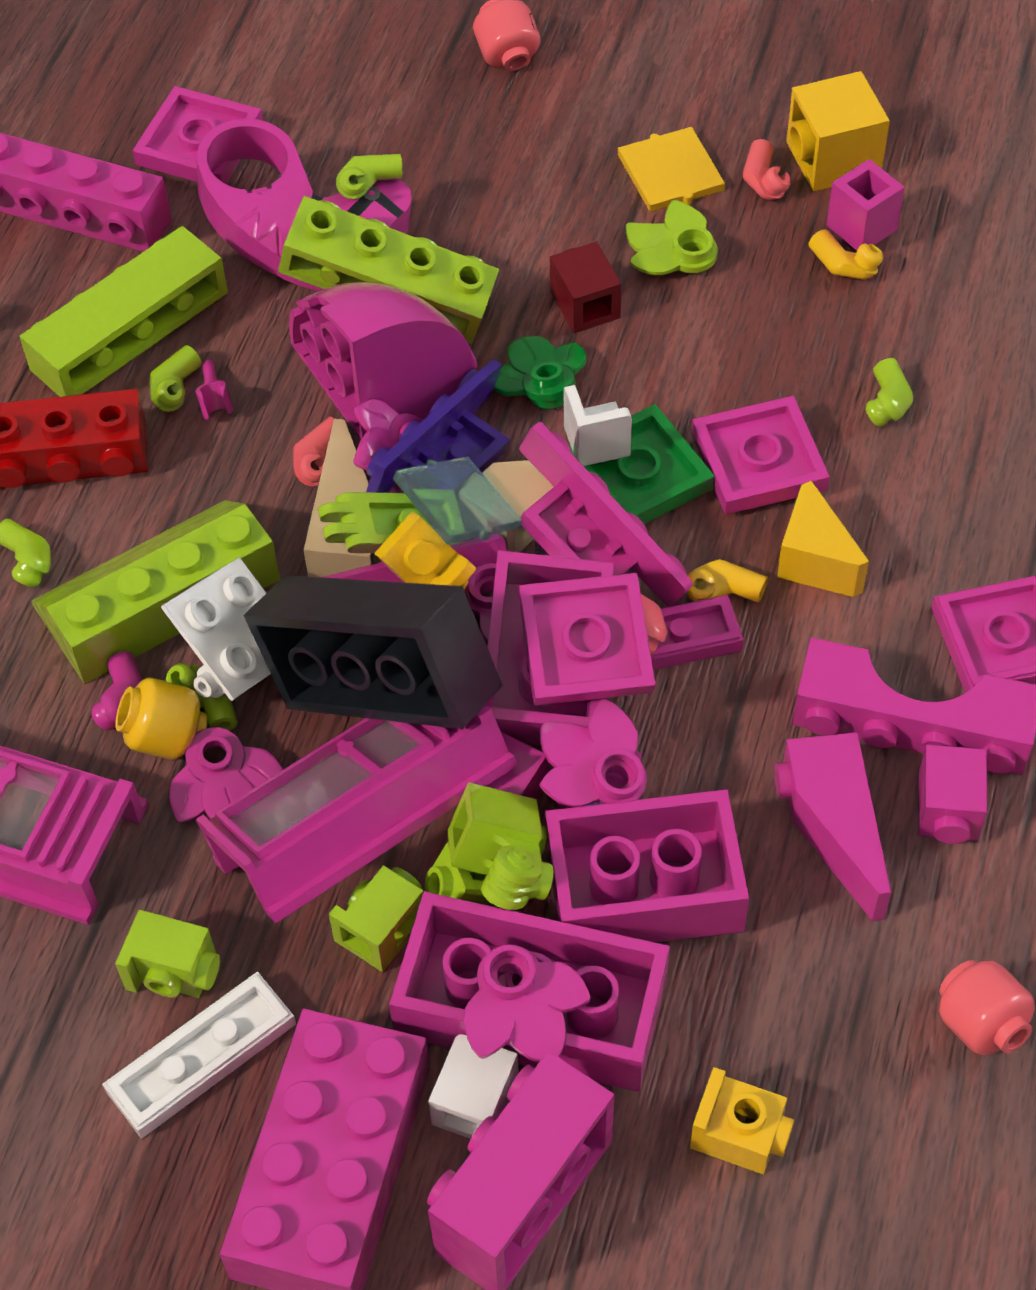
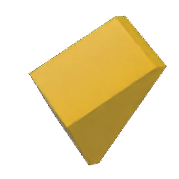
M809 481L802 484L781 545L777 578L850 597L862 594L869 560L813 482Z

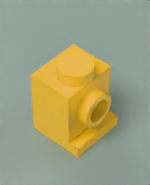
M713 1067L693 1123L690 1149L764 1175L771 1153L783 1157L795 1119L783 1116L787 1097L726 1077V1071ZM734 1113L755 1119L756 1121L750 1124L742 1123L735 1117Z

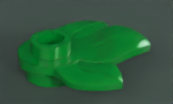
M540 336L519 337L509 345L507 353L509 363L502 366L493 390L503 396L526 395L539 408L553 409L564 405V387L575 385L574 375L586 365V353L576 342L554 348L547 339Z

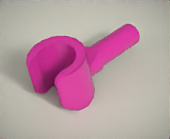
M206 360L202 363L205 382L195 392L203 417L208 420L210 419L209 414L216 410L226 409L227 413L231 414L234 408L226 382L217 380L215 363L212 360Z

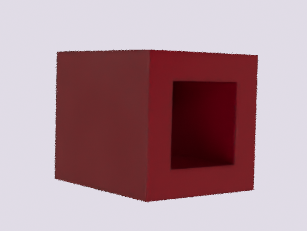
M597 241L550 256V292L573 333L621 318L622 283Z

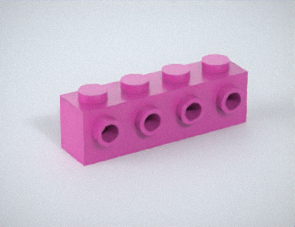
M0 133V212L142 252L153 246L161 238L172 218L163 177Z

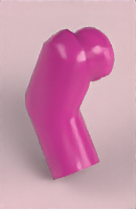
M128 651L115 653L107 660L113 684L101 695V701L94 704L91 711L94 722L103 730L110 731L116 728V715L123 693L129 686L135 688L142 681L134 655Z

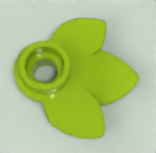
M672 200L669 204L664 223L630 222L626 224L628 242L637 252L631 258L630 265L646 274L665 275L677 270L687 273L703 272L715 264L718 247L712 234L706 229V218L693 207L678 200Z

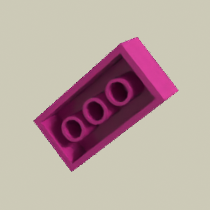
M424 891L389 1003L393 1030L425 1037L427 1043L451 1048L457 1035H466L464 1010L467 1003L479 991L477 972L480 962L487 953L497 947L517 945L530 951L539 962H562L570 966L580 975L589 991L590 1001L587 1004L573 1011L563 1012L566 1041L559 1058L595 1082L640 1092L666 985L670 946ZM506 972L498 979L499 983L505 987H514L522 980L514 972ZM510 1042L502 1047L517 1053L518 1064L526 1066L529 1064L535 1068L539 1063L521 1055L512 1047Z
M302 1009L219 1254L230 1280L268 1290H364L430 1070L427 1040L425 1037Z

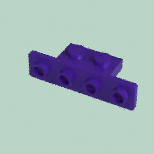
M492 359L480 371L476 369L470 370L454 394L451 396L443 394L435 402L428 416L422 422L413 420L405 428L396 445L391 449L386 446L382 447L372 458L367 468V474L371 478L366 492L386 493L399 480L405 478L426 494H452L455 501L464 483L471 477H478L492 463H495L503 456L510 441L505 435L474 415L491 397L503 364L496 359Z

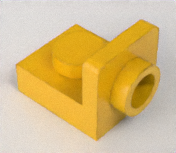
M414 512L407 516L374 553L404 583L462 586L463 590H465L468 579L476 570V567L468 559L458 554L428 523Z

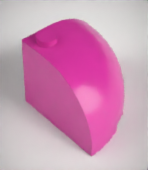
M354 282L332 286L296 301L298 307L290 311L289 334L291 345L360 440L367 432L360 424L354 412V408L360 403L371 399L381 400L391 406L398 414L411 413L422 420L428 416L432 406L443 394L449 396L454 394L466 374L472 369L477 370L476 358L468 342L440 311L416 295L390 285Z

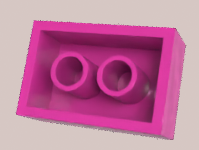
M498 550L487 648L503 686L485 705L492 709L502 733L523 743L541 745L540 728L543 722H566L588 727L592 713L601 699L534 706L518 590L519 585L611 576L614 572V563Z
M728 789L545 811L546 849L548 863L553 865L554 871L552 890L557 921L654 943L745 931L749 894Z
M550 1051L546 1052L535 1068L528 1064L518 1073L507 1093V1098L510 1102L496 1120L491 1116L483 1120L468 1144L467 1150L471 1154L456 1173L449 1169L438 1179L427 1199V1204L431 1206L428 1214L435 1254L485 1290H507L612 1143L614 1094Z

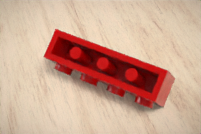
M138 389L0 403V487L15 488L28 484L70 482L76 479L104 476L121 477L132 473L148 472L147 424Z

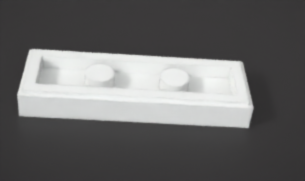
M257 971L102 1085L108 1096L142 1139L296 1025L295 1017Z

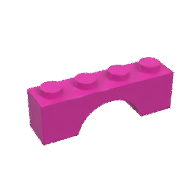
M810 638L797 693L792 725L804 727L812 733L823 736L858 733L859 740H864L867 744L877 748L896 747L924 754L926 744L987 749V771L998 774L1011 772L1023 775L1033 748L1036 732V685L984 674L972 689L957 698L939 702L915 700L896 692L884 683L872 665L868 649Z

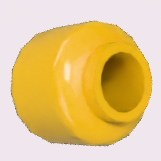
M148 677L139 682L135 688L129 686L125 690L118 706L115 726L118 732L123 733L124 743L130 749L167 760H176L185 754L195 734L206 729L207 714L200 711V701L196 691L182 685Z

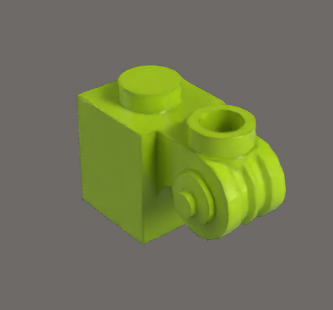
M468 782L447 828L451 866L487 875L481 886V892L490 903L506 910H518L527 905L529 899L545 900L551 889L554 871L552 864L542 862L541 860L546 844L547 830L540 823L537 799Z

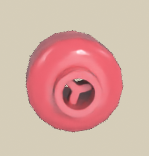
M489 0L480 8L479 14L473 23L474 34L485 62L494 68L504 67L508 71L524 68L529 64L531 57L537 52L541 43L539 31L530 8L520 0Z
M971 960L958 965L945 977L939 990L941 996L939 1003L940 1017L971 1051L979 1055L995 1054L1001 1050L1004 1053H1011L1020 1048L1030 1037L1032 1026L1029 1023L1035 1011L1033 996L1004 966L993 960L979 962Z

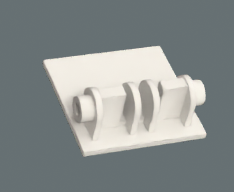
M240 557L161 606L162 610L204 664L198 669L197 677L194 679L195 690L204 698H218L225 693L233 701L271 674L243 616L266 592Z

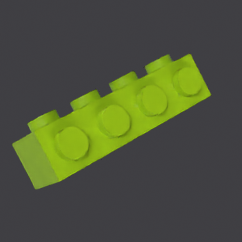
M303 196L283 246L278 272L321 289L344 283L367 282L390 285L405 290L423 299L440 311L460 331L466 341L472 345L499 269L487 265L483 260L475 256H464L442 248L427 238L413 237L389 228L379 220L365 219L341 210L337 205L329 201H318Z
M184 226L179 227L21 334L19 337L30 371L59 397L84 394L227 294L228 288L222 258Z

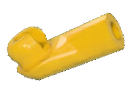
M826 229L818 231L809 241L810 249L833 275L867 280L878 273L877 267L883 261L882 251L875 245L864 243L859 246L856 253L846 251Z
M718 559L702 565L688 574V577L693 582V586L686 594L691 600L700 601L733 593L759 603L766 590L769 577Z

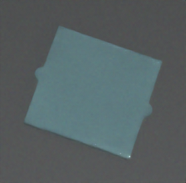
M468 456L442 462L428 460L426 465L397 470L393 477L396 484L447 545L478 537L482 540H488L491 534L517 529L522 522L518 514Z

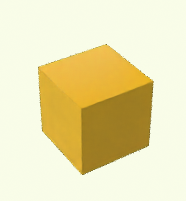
M862 71L792 87L786 142L810 188L814 192L832 187V182L868 159L872 160L882 169L890 120Z

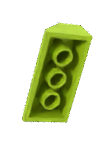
M224 500L33 599L32 604L83 683L87 684L109 672L107 660L115 653L128 651L135 658L180 634L161 606L240 557L263 589L279 581L280 575L273 541L246 504Z

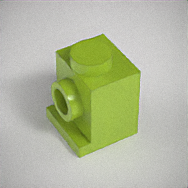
M383 865L371 881L364 880L354 889L347 902V911L336 905L329 913L334 941L383 973L410 938L423 896L420 883L410 873L399 867H394L390 870Z
M139 909L115 965L125 990L137 993L142 982L152 992L165 997L174 998L179 993L199 998L202 990H210L216 980L220 966V955L216 954L208 928Z

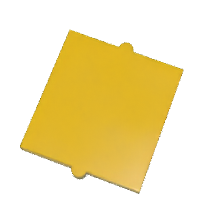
M692 127L660 136L658 134H651L650 139L618 147V156L649 212L668 207L672 200H678L690 205L694 199L725 191V182Z

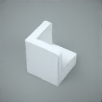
M576 386L564 387V428L574 457L583 466L630 456L632 417L629 409L626 407L618 409L616 401L583 408Z
M464 1034L457 1035L428 1101L432 1125L471 1139L484 1119L491 1116L496 1120L510 1101L507 1098V1093L519 1073L518 1054L501 1048L493 1055L481 1059L471 1049L467 1036Z

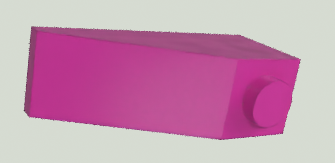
M858 733L787 739L783 763H775L774 765L775 788L778 798L788 799L793 823L871 921L884 920L891 896V888Z

